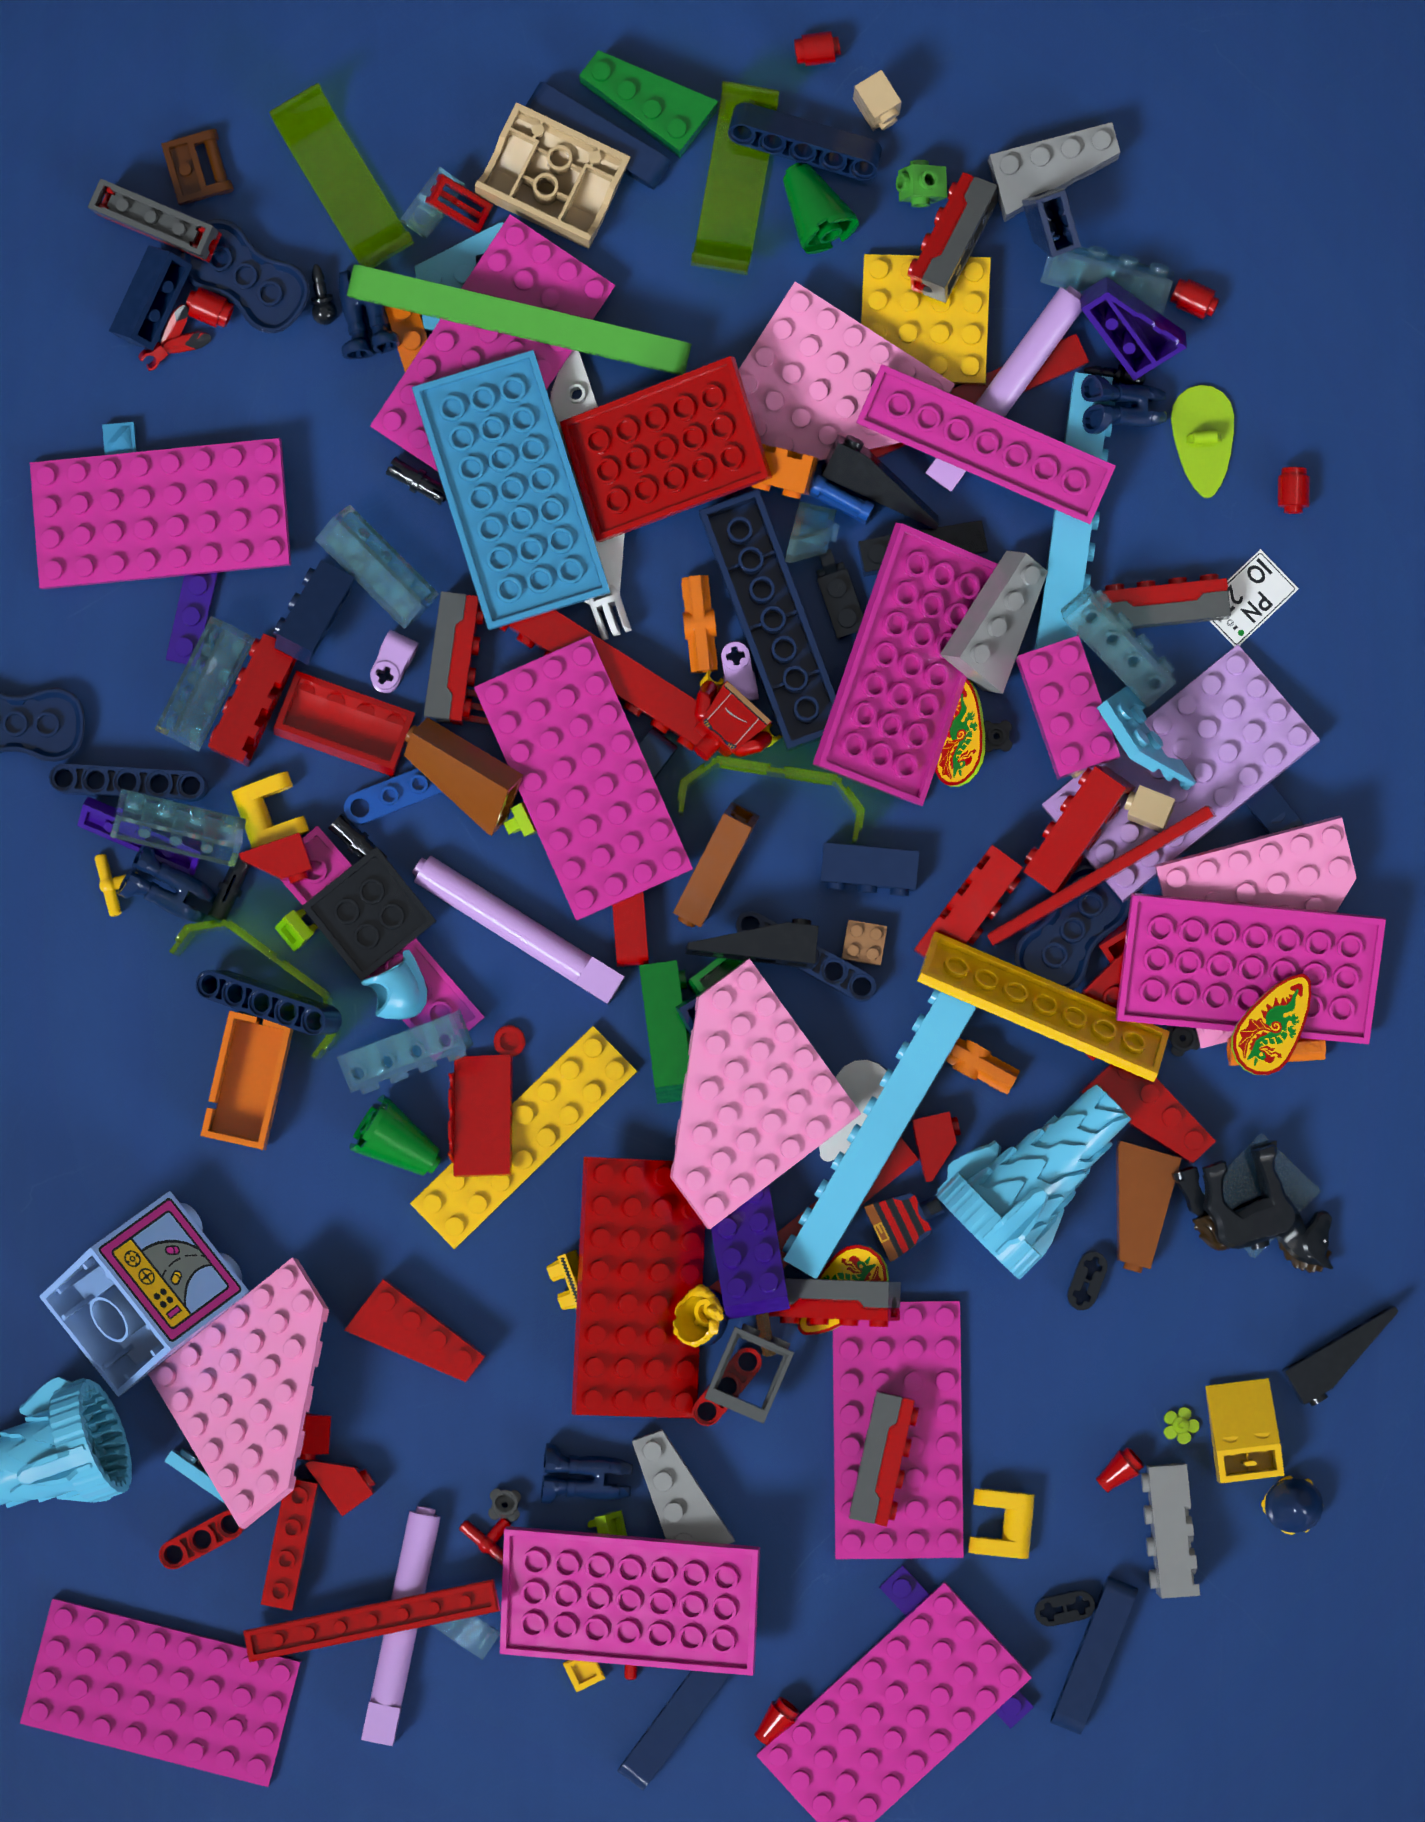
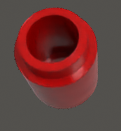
M831 31L803 34L801 38L794 39L797 64L805 63V66L834 63L835 56L841 55L839 37H832Z
M1180 278L1170 302L1177 304L1176 308L1204 320L1206 315L1213 316L1220 299L1215 297L1216 290L1191 279L1186 281Z
M199 287L197 292L192 290L185 303L189 309L188 316L215 328L218 325L225 328L234 310V304L228 302V298L202 287Z
M1281 468V475L1278 476V507L1284 508V513L1286 514L1303 513V508L1309 507L1310 476L1307 475V468Z

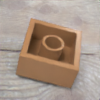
M848 920L841 959L881 966L887 926Z

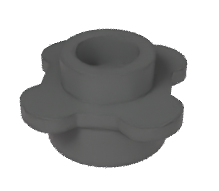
M492 1490L490 1493L492 1507L488 1511L489 1517L492 1520L507 1518L511 1522L518 1520L520 1512L517 1509L518 1502L521 1500V1494L517 1490ZM506 1502L508 1506L503 1508L502 1503Z

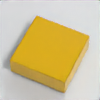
M575 1660L563 1662V1666L576 1692L606 1678L598 1662Z

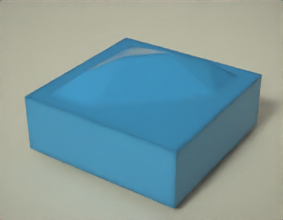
M134 422L102 424L105 455L137 452Z

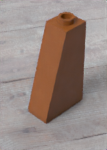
M428 717L419 726L413 725L405 737V742L408 744L404 756L477 825L492 836L507 821L523 774Z
M734 802L730 803L723 813L673 911L674 914L679 916L678 920L689 927H695V925L702 927L760 817L759 815Z
M1117 1141V1260L1124 1262V1269L1142 1273L1143 1268L1151 1269L1175 1184L1171 1173L1179 1170L1182 1158L1127 1142Z

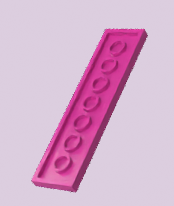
M883 364L879 368L856 421L859 425L1089 525L1116 465Z
M316 826L303 837L314 871L307 873L308 879L294 884H290L289 879L282 881L302 905L353 866L319 826ZM415 939L367 978L379 975L403 961V951H411L425 980L427 1003L421 1013L415 1017L402 1020L432 1055L438 1059L485 1017L421 943Z

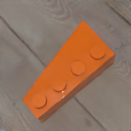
M762 444L772 478L754 484L751 487L770 492L771 486L782 488V495L799 500L801 494L809 495L819 458Z

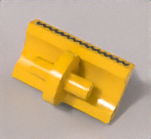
M577 1250L558 1256V1260L546 1267L549 1277L553 1282L565 1278L569 1290L557 1294L562 1310L577 1308L579 1255Z

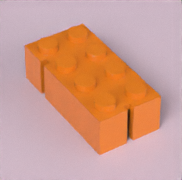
M229 1011L208 1100L218 1104L216 1109H206L200 1136L261 1150L267 1149L294 1029L263 1019V1023L260 1025L261 1018Z

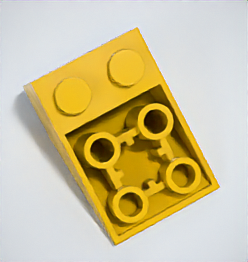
M1269 1378L1206 1385L1205 1390L1217 1482L1228 1483L1285 1476Z

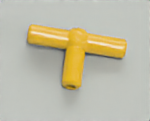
M96 855L94 860L100 878L99 888L104 894L109 916H119L122 912L116 890L119 889L126 874L112 878L107 855Z

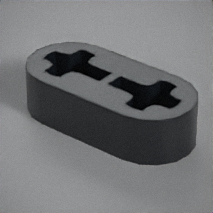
M1091 1251L1081 1256L1067 1290V1300L1077 1310H1086L1093 1306L1107 1272V1261L1098 1252ZM1093 1257H1097V1264L1102 1266L1100 1272L1094 1271L1091 1279L1088 1280L1086 1279L1088 1268L1084 1266V1262L1086 1260L1091 1261ZM1087 1282L1089 1285L1086 1294L1090 1296V1300L1088 1302L1083 1301L1081 1305L1076 1304L1077 1298L1073 1296L1074 1290L1080 1291L1083 1283Z
M1074 1590L1041 1598L1034 1607V1614L1042 1625L1057 1626L1089 1618L1094 1612L1095 1602L1088 1592ZM1077 1596H1081L1084 1601H1089V1605L1084 1607V1613L1079 1614L1077 1609L1067 1610L1066 1605L1076 1603ZM1050 1603L1053 1608L1060 1606L1063 1608V1611L1053 1614L1052 1620H1048L1046 1616L1040 1615V1611L1045 1609L1044 1604Z

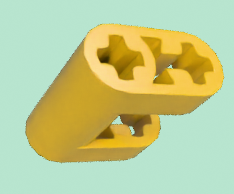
M288 771L272 775L231 792L252 849L296 833L303 835L310 831L304 816L274 826L264 798L293 787Z
M974 1488L973 1505L1005 1508L1002 1539L970 1536L968 1553L1029 1559L1035 1494Z

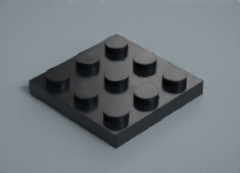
M377 846L302 906L361 981L369 977L437 922Z

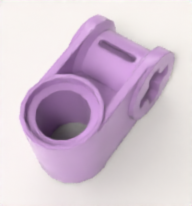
M391 629L381 645L378 657L370 673L372 685L378 692L384 694L393 692L399 686L419 646L418 642ZM386 670L390 671V676L393 680H386L384 684H380L378 673L384 674Z
M740 642L728 643L721 653L724 683L726 681L731 683L749 701L759 699L755 673L752 670L748 648ZM731 648H737L738 653H744V658L740 659L739 665H734L732 660H727L726 655L731 654Z

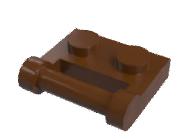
M210 129L161 143L180 206L234 191L232 181L227 178L217 140H219L217 129ZM201 144L205 145L216 182L211 185H206L195 147Z

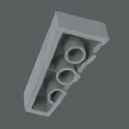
M1113 123L1102 124L990 154L988 165L993 183L998 185V201L1004 222L1024 211L1023 199L1051 189H1066L1069 185L1118 160L1120 148Z
M1006 551L940 655L981 690L1003 694L1048 571L1027 553Z
M660 1429L632 1439L665 1538L720 1544L735 1542V1538L720 1518L664 1430Z
M1187 1464L1146 1465V1473H1141L1142 1492H1148L1149 1505H1144L1145 1525L1151 1524L1152 1537H1146L1148 1557L1153 1556L1154 1569L1149 1570L1150 1589H1156V1594L1161 1599L1200 1596L1199 1584H1194L1197 1559L1194 1548H1191V1542L1194 1541L1192 1517L1189 1516L1188 1511L1191 1509Z

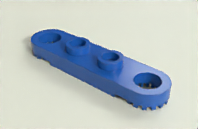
M416 768L351 794L344 803V812L351 822L365 824L443 792ZM364 799L368 802L369 812L364 817H356L352 814L351 805L355 800Z

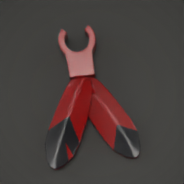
M181 304L173 310L163 330L160 343H156L154 350L144 349L140 352L138 356L140 361H144L147 356L154 357V360L146 366L148 371L156 369L159 362L169 355L168 353L196 350L204 347L211 341L210 334L202 331L181 335L188 319V308L185 304Z

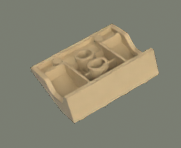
M516 102L499 136L495 151L484 173L475 184V194L589 249L605 218L631 157Z

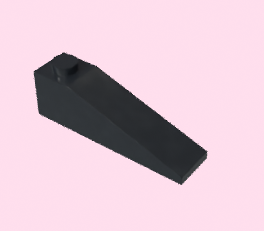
M838 434L822 466V477L935 530L939 525L938 515L868 448L864 447V443L860 439L851 435H847L845 438Z
M982 520L937 527L936 530L933 528L919 530L973 554L988 552ZM891 535L858 542V551L864 577L878 574Z
M795 918L792 919V923L785 922L690 942L685 948V954L740 961L750 959L752 962L812 969L816 958L819 926L811 925V920Z
M1389 1306L1282 1370L1301 1404L1310 1403L1311 1406H1314L1328 1398L1326 1392L1337 1384L1398 1313L1395 1306Z

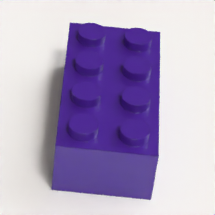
M767 1185L711 1228L723 1306L728 1320L790 1309L770 1186Z

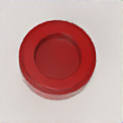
M507 1025L501 1027L495 1033L493 1042L499 1054H511L512 1057H515L524 1050L526 1039L524 1033L518 1027Z

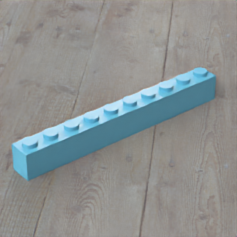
M1075 372L1072 381L1064 443L1107 462L1109 449H1103L1105 436H1111L1112 423L1102 433L1090 434L1084 430L1082 419L1084 412L1089 407L1096 404L1115 406V402H1088L1084 400L1081 394V385L1085 377L1092 374ZM1102 376L1112 385L1113 377ZM1054 509L1046 565L1048 573L1043 586L1035 650L1077 636L1078 624H1084L1087 606L1081 605L1082 594L1088 593L1091 574L1085 573L1087 561L1093 562L1095 543L1090 542L1091 530L1097 531L1100 516L1098 511H1096L1089 525Z
M936 989L933 991L928 1000L932 1004L928 1014L925 1016L921 1013L911 1029L916 1032L911 1043L904 1041L895 1056L900 1060L894 1071L888 1068L879 1084L884 1089L878 1099L874 1096L871 1097L863 1113L868 1115L862 1126L858 1124L854 1126L847 1138V1141L851 1142L850 1147L845 1154L840 1151L830 1167L835 1170L830 1181L823 1179L814 1196L819 1198L813 1209L807 1207L798 1223L803 1227L797 1237L791 1234L782 1249L783 1252L787 1253L783 1259L784 1261L815 1279L819 1278L977 1008L976 1006Z

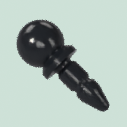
M315 264L312 271V281L314 282L313 287L316 296L311 298V302L314 304L312 316L317 323L328 325L336 319L337 308L331 302L333 295L326 294L327 288L324 282V274L320 266Z
M1122 364L1118 365L1117 370L1110 367L1102 368L1101 366L1086 367L1084 369L1086 374L1113 377L1116 383H1123L1124 385H1143L1146 379L1144 374L1133 380Z

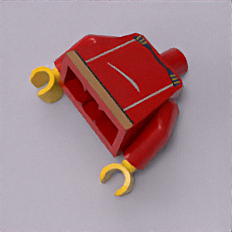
M710 670L705 674L699 684L700 690L697 694L694 716L698 721L694 729L703 737L694 747V751L699 757L708 761L716 751L726 758L732 754L743 757L759 753L781 739L780 734L778 736L771 734L770 727L773 726L771 724L772 721L731 683L726 681L722 685L724 682L722 678L718 682L714 681L710 677L712 673Z

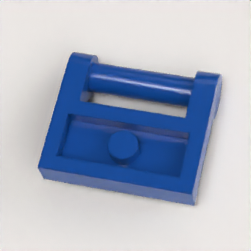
M820 475L817 476L810 489V496L864 525L867 524L872 515L875 504L868 500L864 501L854 495H849Z

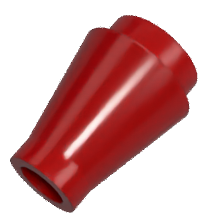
M1127 1447L1125 1450H1119L1103 1472L1096 1477V1480L1109 1493L1113 1488L1140 1475V1470L1144 1467V1464L1136 1453Z
M779 1697L777 1701H772L754 1735L759 1741L768 1746L771 1741L796 1723L795 1718L799 1714L798 1709L783 1697Z

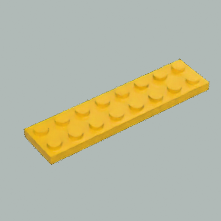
M936 931L934 932L917 982L1154 1082L1159 1073L1170 1031L1154 1024L1117 1021L1115 1018L1116 1008Z
M592 1026L512 1104V1176L454 1177V1163H451L410 1204L453 1249H456L638 1071Z

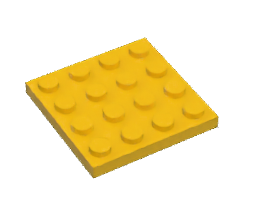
M864 254L861 324L954 384L986 385L991 257H969L947 302L944 303L923 295V293L920 294L911 290L910 277L907 275L912 260L914 258L918 259L919 256Z

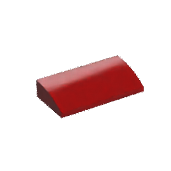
M296 670L274 725V735L393 777L406 744L405 737L412 727L415 712Z

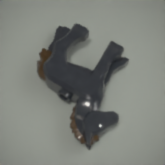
M1268 1140L1251 1146V1154L1255 1163L1261 1195L1243 1202L1233 1209L1228 1206L1223 1196V1180L1228 1171L1226 1161L1221 1160L1202 1167L1205 1195L1199 1186L1197 1167H1186L1171 1173L1186 1199L1188 1210L1198 1216L1192 1219L1195 1224L1194 1229L1201 1233L1199 1238L1212 1249L1223 1251L1230 1248L1241 1249L1251 1246L1252 1250L1269 1246V1240L1276 1238L1287 1261L1290 1260L1294 1268H1299L1301 1271L1306 1270L1308 1273L1322 1272L1323 1268L1333 1269L1328 1258L1332 1254L1328 1249L1332 1217L1327 1211L1321 1210L1315 1212L1310 1221L1304 1225L1298 1209L1286 1195L1282 1182L1275 1170L1277 1140Z

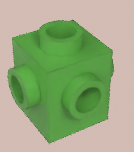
M927 160L910 161L909 166L898 170L896 189L899 192V202H911V207L921 208L928 207L930 204L947 198L946 166L929 165Z

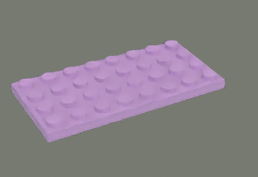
M1236 645L1145 721L1149 730L1154 731L1163 742L1161 748L1166 756L1183 761L1196 781L1192 787L1184 790L1180 787L1178 779L1173 778L1171 781H1168L1160 769L1152 772L1128 757L1119 742L1116 744L1120 757L1117 760L1099 765L1107 766L1136 787L1133 791L1135 793L1139 785L1174 798L1175 807L1165 829L1205 806H1210L1216 814L1215 818L1105 881L1122 902H1125L1131 897V893H1136L1157 875L1156 864L1179 858L1320 742L1317 735L1239 645ZM1082 774L1076 779L1073 778L1042 804V807L1055 822L1063 814L1060 807L1070 794L1075 796L1081 785L1078 784V781ZM1125 793L1118 801L1121 803L1119 812L1108 824H1102L1100 828L1103 831L1098 841L1089 851L1085 849L1083 855L1095 870L1160 833L1128 820V810L1124 809L1128 795Z

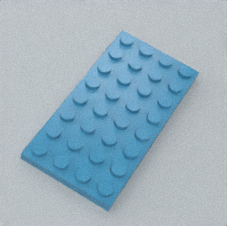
M534 350L412 387L488 631L609 594L610 589Z

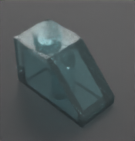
M799 502L785 562L793 563L827 553L829 541L836 542L840 526V524L834 523L837 510Z

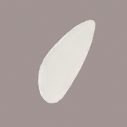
M869 1060L854 1061L844 1066L837 1074V1081L858 1108L861 1115L819 1146L820 1156L824 1161L834 1160L840 1151L844 1154L847 1152L851 1145V1142L847 1141L849 1134L856 1124L862 1126L868 1116L863 1113L866 1105L872 1096L878 1099L884 1089L879 1084L886 1070L878 1063Z

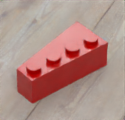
M264 633L261 639L256 638L249 651V656L252 658L247 668L242 667L235 683L238 686L233 696L228 697L222 711L224 714L219 724L213 729L208 747L214 752L249 767L297 662V659L274 648L276 638Z
M1105 765L1095 766L1093 770L1090 768L1086 769L1078 781L1081 787L1076 795L1070 794L1060 807L1063 814L1057 822L1052 820L1042 834L1045 840L1039 849L1033 847L1024 860L1027 866L1023 872L1054 894L1063 889L1084 860L1083 852L1085 849L1089 851L1098 841L1103 831L1100 828L1102 824H1108L1119 812L1121 803L1118 801L1125 793L1129 796L1130 792L1136 788Z
M991 845L915 947L914 951L925 958L935 931L966 944L969 942L973 945L984 931L979 927L984 919L988 917L992 920L1003 904L998 900L1006 891L1011 894L1022 880L1017 875L1023 867L994 845Z
M1108 1064L1079 1092L1083 1094L1091 1087L1098 1085L1132 1119L1128 1122L1130 1126L1155 1140L1188 1163H1194L1216 1142L1157 1078L1152 1082L1117 1066Z
M386 1278L382 1279L344 1330L464 1382L469 1380L487 1356Z

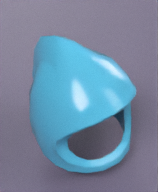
M410 950L403 951V961L379 975L361 981L362 985L371 987L376 993L377 1008L375 1014L377 1017L397 1020L412 1018L421 1013L427 1003L425 980Z

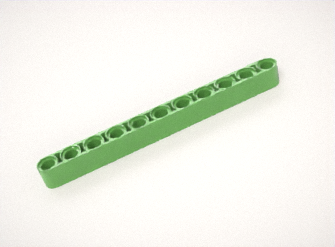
M353 265L346 295L350 298L677 375H682L686 372L692 346L690 343L362 265Z

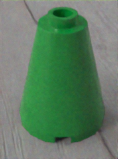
M796 163L786 170L783 183L800 246L807 254L827 251L833 248L830 242L837 238H840L843 242L856 231L859 226L856 214L812 166Z
M385 1095L380 1096L377 1100L382 1104L378 1109L371 1106L353 1135L358 1141L356 1144L350 1143V1150L422 1176L427 1171L432 1174L441 1161V1157L438 1156L440 1149Z

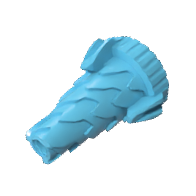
M1095 1085L1083 1093L1059 1118L1054 1115L1041 1129L1029 1133L1015 1147H1010L1001 1153V1146L994 1140L988 1145L978 1147L952 1161L948 1165L947 1180L937 1189L938 1193L936 1196L1020 1280L1049 1249L1065 1211L1063 1208L1075 1196V1189L1089 1174L1091 1166L1113 1145L1110 1140L1132 1119L1098 1085Z
M57 1377L50 1380L20 1406V1413L27 1416L24 1417L26 1422L0 1431V1505L6 1504V1508L36 1499L40 1503L55 1497L71 1501L102 1502L110 1500L113 1496L125 1493V1491H128L129 1485H131L132 1462L130 1449L120 1417L107 1393L103 1391L98 1383L90 1379L82 1378L71 1382L62 1377Z

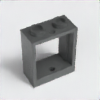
M743 1323L742 1328L734 1327L704 1398L764 1424L794 1351L789 1350L791 1343L775 1336L772 1337L771 1341L759 1337L761 1330ZM739 1337L783 1356L762 1407L717 1389Z

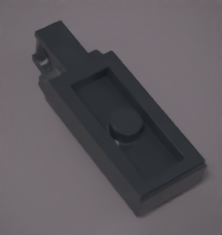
M831 549L818 552L823 569L816 571L817 583L836 638L838 640L858 633L863 614L848 570L845 569L843 562L835 563Z

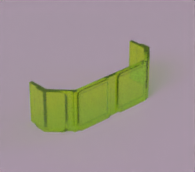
M722 81L716 132L696 243L691 256V266L748 275L770 154L734 143L728 136V129L733 109L739 103H751L777 111L780 92L777 90Z
M319 83L309 87L269 112L286 145L360 265L374 268L414 244L409 231H406L339 122Z
M716 756V758L711 759V763L706 766L703 763L680 780L677 798L678 803H680L678 811L680 816H684L688 788L716 768L835 786L855 813L851 843L857 842L858 833L862 830L865 808L849 786L844 787L842 778H839L837 774L784 766L783 769L771 767L769 763Z
M223 919L221 923L217 920L185 924L175 938L176 943L169 951L179 957L195 934L230 929L323 997V1003L332 1006V1001L334 1000L331 997L332 993L290 962L279 959L275 951L230 919L229 921ZM339 1030L334 1034L326 1035L311 1056L320 1060L326 1051L329 1052L340 1038Z

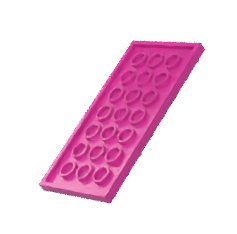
M510 214L461 289L593 320L616 285ZM440 319L370 427L438 472L412 387L534 350L547 390L573 350Z
M280 438L30 462L40 589L291 565L282 441Z
M895 523L813 765L915 805L923 806L967 679L964 674L943 658L940 653L998 565L997 563L905 524Z
M591 636L474 687L508 766L523 774L518 788L576 921L693 870Z
M1131 893L1115 1018L1117 1021L1233 1032L1236 1024L1246 1011L1275 984L1288 977L1305 974L1311 981V1001L1300 1038L1369 1044L1386 919L1378 916Z
M900 1301V1321H889L888 1327H870L869 1320H859L858 1326H840L832 1330L835 1559L964 1558L960 1301ZM876 1391L914 1399V1407H919L916 1425H909L907 1438L912 1439L909 1457H902L900 1469L905 1470L903 1485L901 1489L895 1488L893 1501L898 1502L895 1520H888L887 1527L848 1517Z
M506 1526L503 1544L500 1654L753 1676L755 1673L760 1547Z
M944 1581L795 1718L796 1723L771 1741L768 1746L765 1745L757 1752L756 1756L816 1822H875L1032 1678V1675Z
M52 1598L20 1724L269 1787L301 1661L278 1656L249 1662L245 1646Z

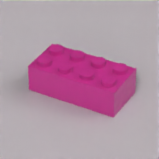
M1079 635L1017 656L1016 662L1057 780L1085 771L1087 768H1093L1117 760L1120 757V753L1112 730L1097 709L1102 704Z

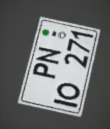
M1260 549L1227 580L1231 611L1230 618L1210 622L1234 647L1236 645L1240 646L1299 588Z

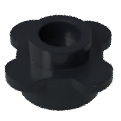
M1003 720L1001 723L984 722L985 752L998 749L1004 752L1009 751L1012 748V742L1009 739V732L1012 729L1011 723L1007 720ZM998 733L999 739H994L993 735Z
M1178 1026L1166 1029L1170 1031L1168 1039L1172 1045L1171 1052L1174 1056L1180 1057L1185 1051L1200 1048L1194 1028ZM1184 1035L1186 1040L1181 1041L1180 1036Z

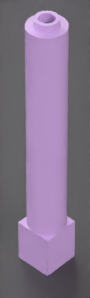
M1068 286L1066 290L1061 287L1058 289L975 405L1003 417L1008 414L1082 312L1080 303L1082 294L1071 286ZM935 458L925 474L951 492L966 471Z
M430 856L427 860L421 858L412 872L416 876L414 883L561 974L604 1003H610L625 979L623 975L569 943L433 856Z
M417 1506L416 1511H409L391 1600L423 1594L426 1591L441 1518L435 1515L436 1509ZM418 1628L383 1635L361 1740L388 1746L394 1745Z

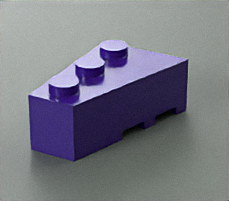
M1107 276L1081 292V310L1133 380H1136L1187 348L1186 332Z

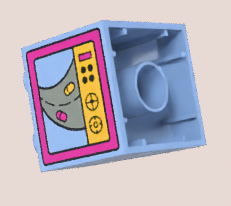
M171 1191L164 1194L90 1247L39 1296L118 1397L146 1377L152 1370L249 1292L242 1282V1273L238 1264L229 1255L219 1253L202 1232V1221L197 1212L188 1204L179 1203Z

